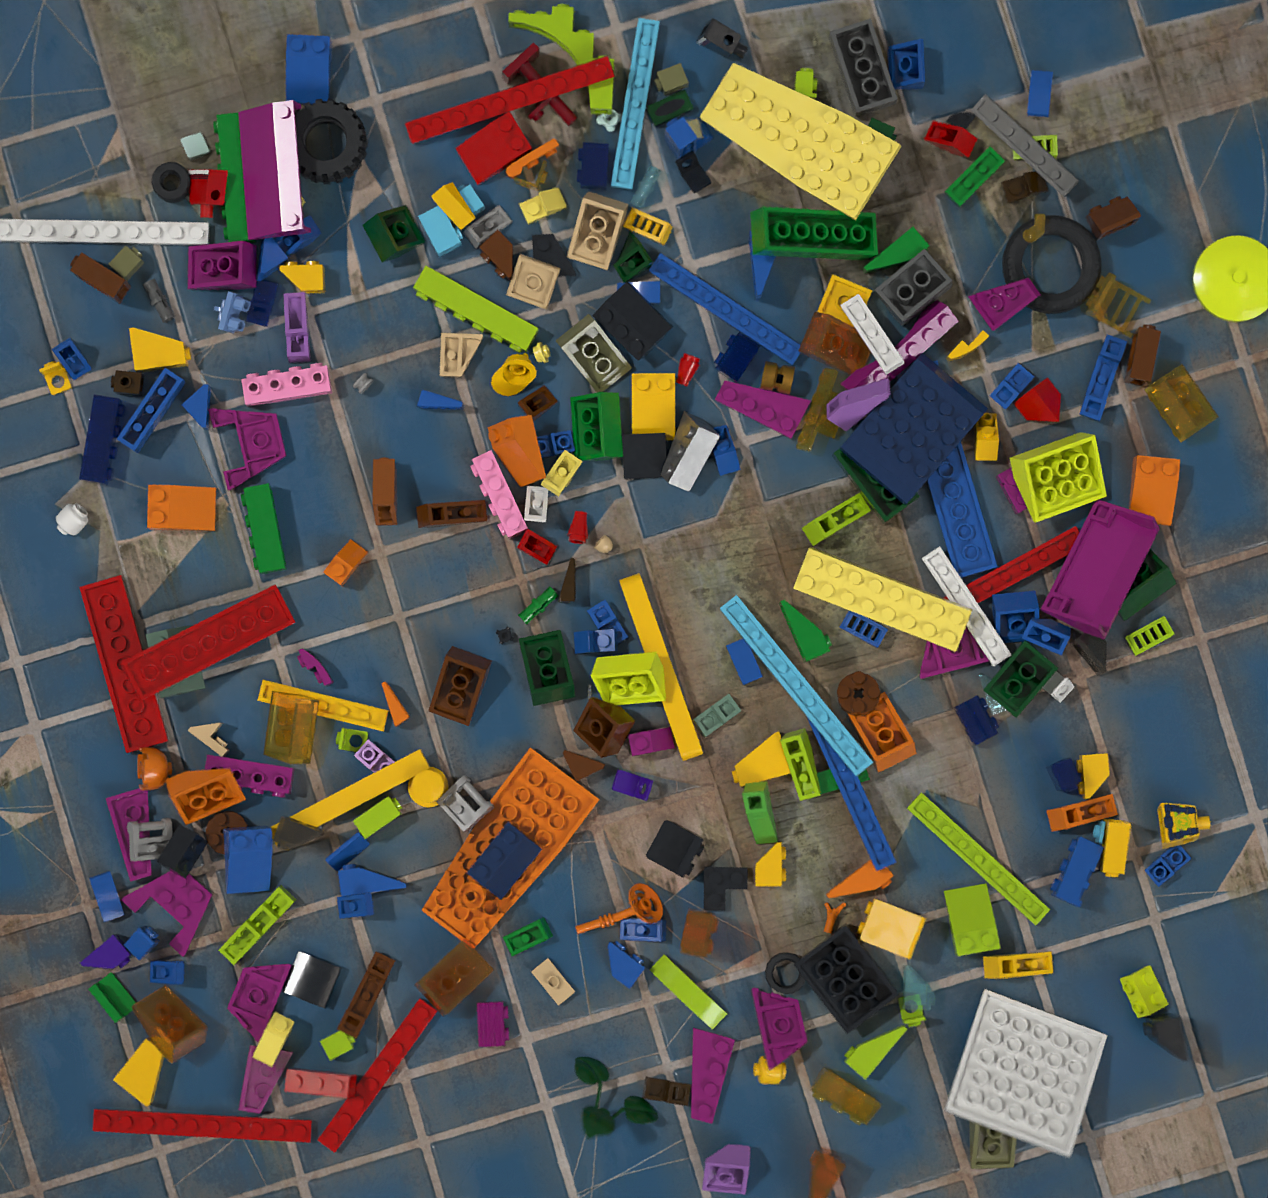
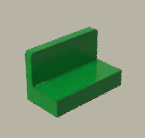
M112 972L88 989L115 1023L119 1022L138 1006L137 1002Z

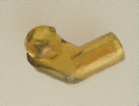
M1045 214L1034 215V226L1023 232L1025 241L1032 243L1044 235Z

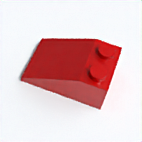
M510 111L489 123L455 148L477 185L532 152L531 145Z

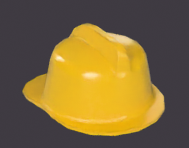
M528 354L510 355L494 373L491 385L498 394L503 396L516 395L534 380L537 371L531 363Z

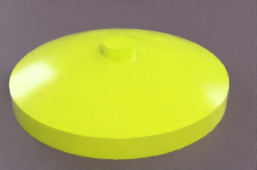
M1228 236L1209 245L1199 256L1193 272L1194 291L1200 304L1213 316L1229 322L1248 321L1268 309V248L1257 240L1245 236Z

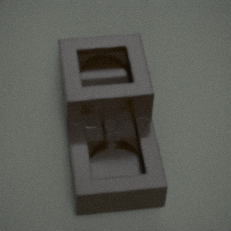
M645 1076L642 1098L688 1106L691 1084Z

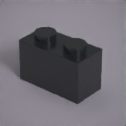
M179 824L157 859V862L171 872L186 879L199 856L204 851L208 841L196 832Z

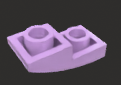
M367 740L354 755L374 773L395 762L370 740Z

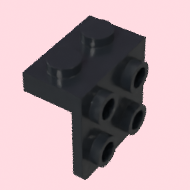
M665 820L647 851L646 857L683 878L685 874L689 876L695 864L691 862L695 855L698 857L701 855L705 847L702 844L704 839Z

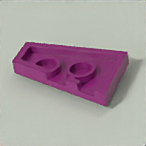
M1024 278L972 294L968 298L991 330L994 331L1041 294L1029 278Z
M250 1045L238 1110L261 1113L287 1062L291 1058L292 1051L281 1050L271 1067L253 1058L257 1046Z

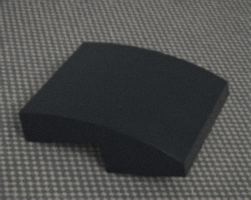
M665 433L622 434L624 479L663 478L661 473L666 462Z
M298 951L283 992L326 1009L342 968Z

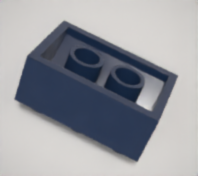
M507 822L467 871V874L499 899H502L541 852L542 848L513 824Z

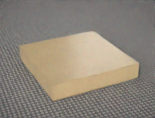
M520 254L506 295L547 309L561 268Z

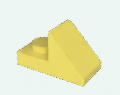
M559 187L541 191L538 193V196L519 204L527 224L567 208Z
M564 450L541 485L559 497L564 488L569 485L583 461Z

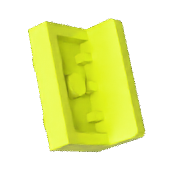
M1151 965L1120 978L1123 990L1127 994L1132 1009L1138 1018L1151 1015L1169 1005Z

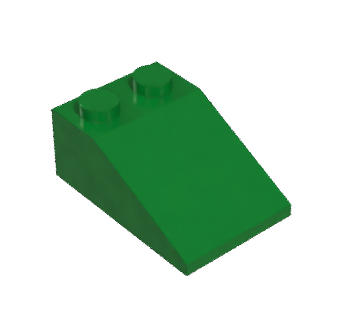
M786 600L780 601L779 606L804 663L830 652L829 647L832 644L827 634L823 635L817 626Z

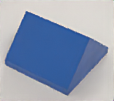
M923 39L888 46L889 75L894 89L923 88L925 84Z

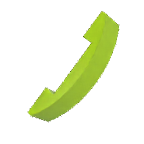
M665 954L649 969L712 1030L727 1015L716 1002L702 991Z

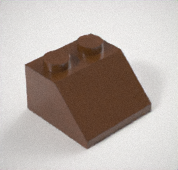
M1121 196L1110 200V204L1103 208L1101 205H1098L1089 210L1090 213L1086 216V219L1096 241L1131 226L1140 219V212L1128 196L1123 199Z
M590 697L573 731L599 757L603 758L619 753L635 720L622 707Z

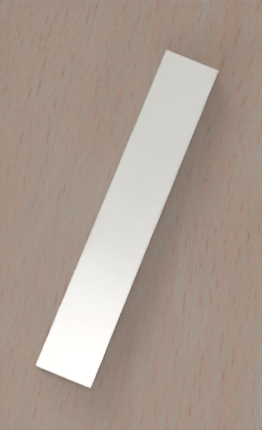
M939 546L922 558L923 562L950 601L973 609L966 626L992 666L994 667L1012 654L941 547Z

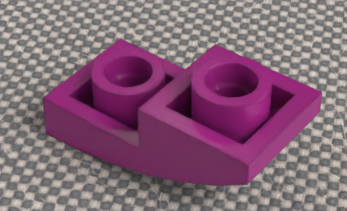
M303 648L298 650L300 655L297 658L302 668L306 667L307 670L317 669L314 674L319 684L323 683L324 686H328L334 683L326 668L316 657Z

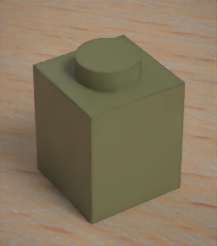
M681 63L658 71L657 79L654 80L658 91H662L664 96L687 88L689 84Z
M125 245L111 260L109 265L122 278L128 281L144 264L140 259L143 255L135 247L129 249Z

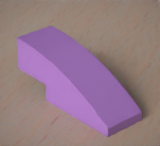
M305 292L285 293L284 315L289 363L311 362Z

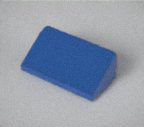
M357 832L330 854L325 861L334 870L338 871L343 868L342 865L349 863L370 844L361 832Z

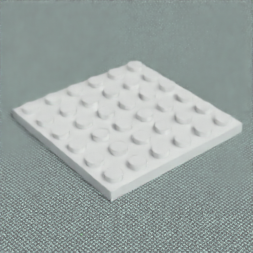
M985 989L982 993L944 1111L1069 1157L1107 1035Z

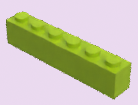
M426 265L413 287L414 291L417 292L415 295L424 301L432 300L435 302L434 306L444 312L446 309L454 313L453 317L462 322L465 319L473 323L471 327L482 333L484 330L491 333L490 337L499 343H502V341L509 343V348L519 354L521 351L527 353L539 332L536 326Z

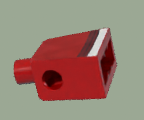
M188 170L190 176V203L200 205L201 218H213V205L224 204L228 170Z

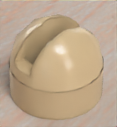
M604 534L595 544L594 548L600 553H608L611 551L613 544L611 539Z

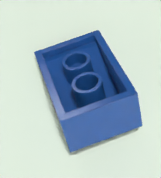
M287 34L286 101L294 100L299 104H306L307 102L312 104L316 103V99H322L323 101L329 99L332 40L330 36Z
M750 231L748 239L755 301H760L776 256L753 255L752 233Z
M268 826L224 828L226 894L270 891L272 828Z

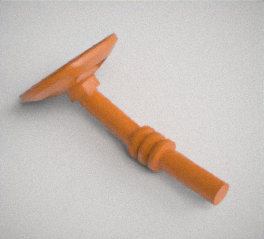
M638 883L629 890L630 908L614 914L608 913V916L606 914L603 917L599 916V919L577 925L575 928L577 934L599 927L604 929L605 926L609 927L610 924L613 926L615 922L633 915H637L646 923L654 924L662 918V903L652 888ZM635 891H642V892H644V894H643V893H637V894H636ZM649 899L652 900L655 907V911L652 910V905Z

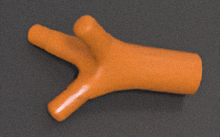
M828 902L824 904L827 909V921L824 932L832 934L836 918L846 906L845 902L833 910Z

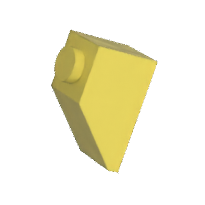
M275 1012L253 1054V1058L272 1067L292 1030L294 1021Z

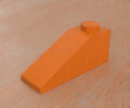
M1113 794L1046 811L1052 832L1118 815Z
M870 859L825 895L827 898H834L875 890L879 887L884 889L892 883L890 878L894 875L887 867L876 872Z

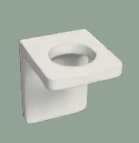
M1056 671L1042 688L1061 703L1072 691L1074 685L1067 677L1064 678Z

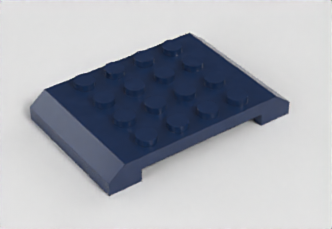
M922 353L890 389L889 397L885 401L880 402L840 447V450L906 505L988 408Z

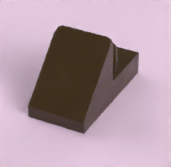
M1036 171L1025 172L1022 176L1001 182L1007 203L1048 192L1045 179Z

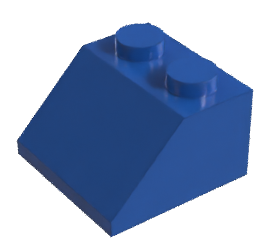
M1035 591L992 595L994 629L1004 643L1023 641L1024 639L1021 638L1030 619H1039V604Z

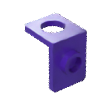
M617 770L612 790L647 801L653 780L623 770ZM646 783V790L642 794V787Z

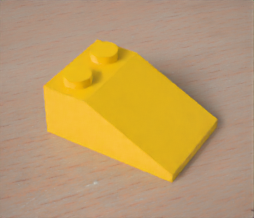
M675 373L632 374V434L665 433L666 441L674 440Z

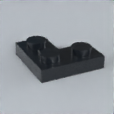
M704 867V910L725 911L726 889H747L748 867Z

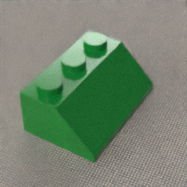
M597 392L570 397L574 456L581 461L608 460L623 457L619 393Z

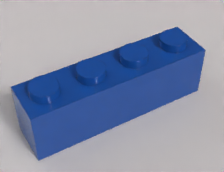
M164 368L117 440L136 453H139L186 382L167 368Z

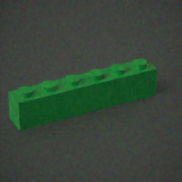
M239 114L216 115L217 121L213 122L214 133L218 134L219 142L215 143L216 154L220 155L221 163L217 164L218 170H228L225 206H221L222 217L227 222V227L223 228L224 238L228 242L245 241L256 243V240H248Z

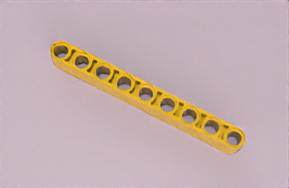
M640 573L620 579L619 582L644 653L657 652L664 667L666 699L662 701L681 758L683 761L703 755Z

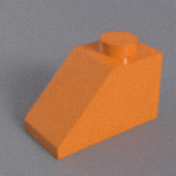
M350 540L336 554L323 573L343 587L368 552L353 540Z

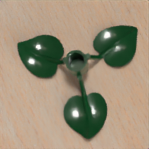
M575 1058L574 1070L577 1077L586 1084H598L595 1106H587L581 1113L582 1127L587 1139L611 1134L616 1126L614 1119L622 1112H626L625 1115L629 1121L637 1124H648L658 1120V1114L651 1104L638 1096L627 1097L624 1100L625 1107L620 1108L612 1116H610V1112L607 1109L599 1108L602 1082L609 1079V1072L604 1064L594 1058Z

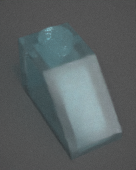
M903 965L902 1009L931 1010V1005L935 1004V993L931 992V987L910 965Z

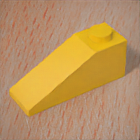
M1052 952L983 957L985 978L1001 979L1053 973Z

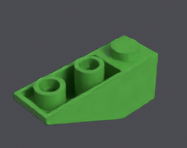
M767 781L746 783L742 794L746 815L756 844L778 842Z

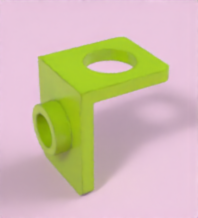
M342 728L336 737V744L339 745L338 749L357 752L367 741L368 732ZM353 735L361 736V746L353 747L350 744V738Z
M918 994L898 998L902 1023L912 1027L921 1025V1021L926 1020ZM908 1000H913L917 1004V1009L913 1013H908L904 1009V1004Z

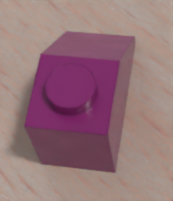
M671 727L628 735L632 756L675 748Z

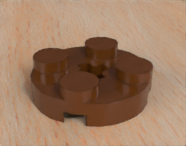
M861 671L849 674L838 685V704L843 711L850 715L862 714L863 716L870 714L879 704V685L873 677ZM862 690L864 697L862 699L860 697L854 698V691Z
M232 811L217 813L210 819L206 827L208 844L214 851L224 855V834L222 830L227 827H248L245 819L240 814Z

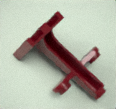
M533 42L502 71V79L509 84L518 75H521L527 82L542 77L531 65L539 57L540 48ZM559 95L544 100L528 116L530 120L537 122L545 114L543 110L549 105L568 126L578 119Z

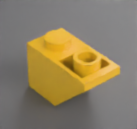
M308 261L306 265H298V262H285V265L279 266L281 273L301 292H305V294L325 293L323 264L319 265L318 261Z
M984 413L974 425L975 460L997 461L999 447L996 413Z
M1108 753L1079 755L1080 760H1076L1077 773H1081V781L1078 782L1079 795L1082 794L1083 799L1090 798L1110 775Z
M776 842L755 863V886H782V882H786V868L782 869V860H786V847H782V842Z

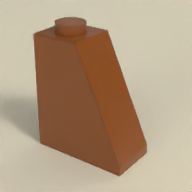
M387 457L373 459V510L376 525H397L395 459Z

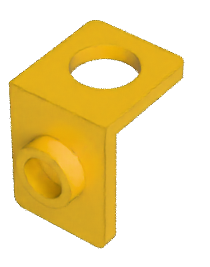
M52 361L39 369L40 373L44 375L52 395L72 388L66 370L60 362ZM55 376H62L64 378V385L62 387L55 388L52 385V380Z

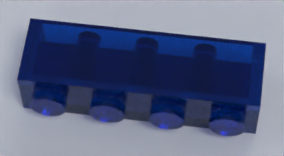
M94 394L79 480L108 485V482L112 481L114 468H111L112 459H116L118 450L115 447V442L121 433L119 419L124 416L125 405L122 404L123 401L121 399Z

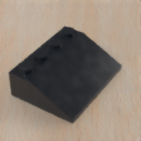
M847 923L838 928L794 964L846 1034L850 1033L899 995V991Z

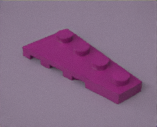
M729 381L723 382L715 398V401L789 439H792L811 400Z
M138 788L106 798L130 882L151 876V860L130 861V841L127 831L128 822H149L148 790L141 791ZM140 831L139 838L150 837V831Z
M694 1027L691 1118L712 1124L735 1039Z

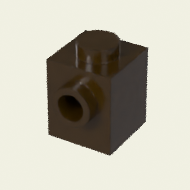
M116 370L115 375L111 377V388H114L113 392L122 395L142 396L144 374Z

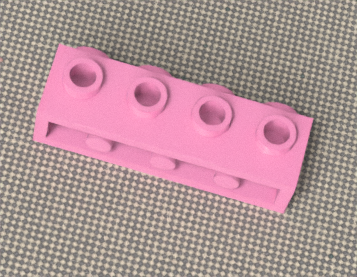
M323 363L311 364L310 368L302 369L301 366L291 367L288 372L280 373V370H271L267 372L268 375L259 376V373H252L246 375V378L241 379L245 405L247 407L332 393L329 368L327 365L323 366Z
M492 450L473 458L474 464L470 467L475 478L480 476L483 482L479 486L484 497L488 495L492 503L488 506L493 516L498 515L501 521L497 525L502 536L507 534L508 538L511 539L524 533L528 528Z

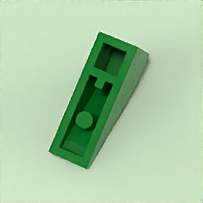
M911 227L869 262L862 271L866 274L905 265L923 249L928 250L929 244L914 227Z

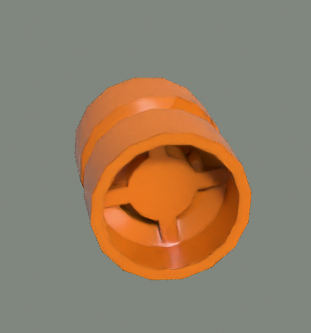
M467 882L457 892V901L465 910H476L486 900V891L478 882Z

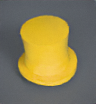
M435 767L419 772L415 777L409 779L408 792L411 799L418 805L427 808L439 805L436 801L449 789L446 776Z

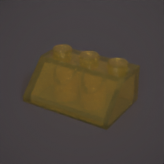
M1183 364L1144 389L1149 400L1154 403L1161 417L1167 422L1172 433L1178 438L1180 443L1218 418V415Z
M272 691L263 755L288 764H310L319 700L305 695Z
M824 1066L810 1087L814 1098L821 1102L827 1100L832 1103L831 1108L840 1114L845 1111L851 1115L849 1119L859 1126L861 1123L867 1125L882 1105L877 1099Z

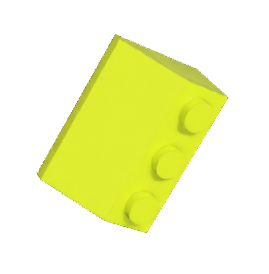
M657 652L596 658L591 677L603 701L614 705L665 701L664 667Z

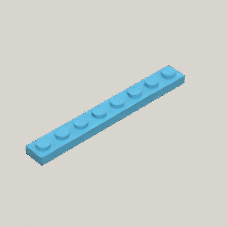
M638 18L611 187L632 190L660 21Z

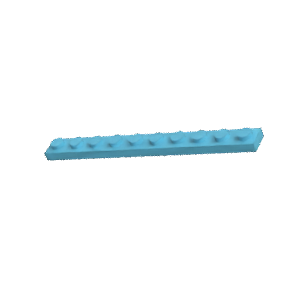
M736 595L724 604L720 611L851 772L857 777L872 765V760L740 598Z

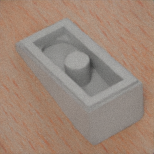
M498 205L467 226L464 234L474 248L477 249L497 230H503L512 221L502 207Z

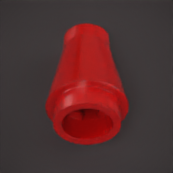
M686 353L683 354L682 358L680 357L677 383L688 386L700 366V358Z
M574 512V517L567 534L569 542L574 544L586 543V539H588L586 512Z

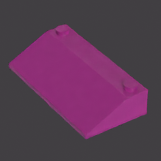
M294 100L274 102L238 112L248 240L311 233V228L306 227L303 222L295 110L301 109V104Z
M1096 500L1041 610L1084 633L1105 640L1160 530L1155 518L1105 501Z

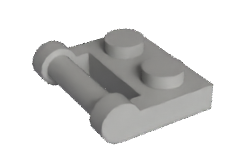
M466 775L462 776L436 801L465 833L470 831L494 808V805L490 801H486L471 785L470 779ZM461 789H464L480 806L477 811L460 795L459 791Z
M170 818L137 823L136 821L128 822L130 861L159 858L173 835ZM160 829L163 831L162 836L139 838L140 831Z

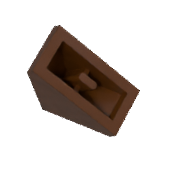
M544 385L518 402V406L525 415H532L534 422L558 401Z
M567 750L563 751L564 758L575 781H579L605 767V764Z

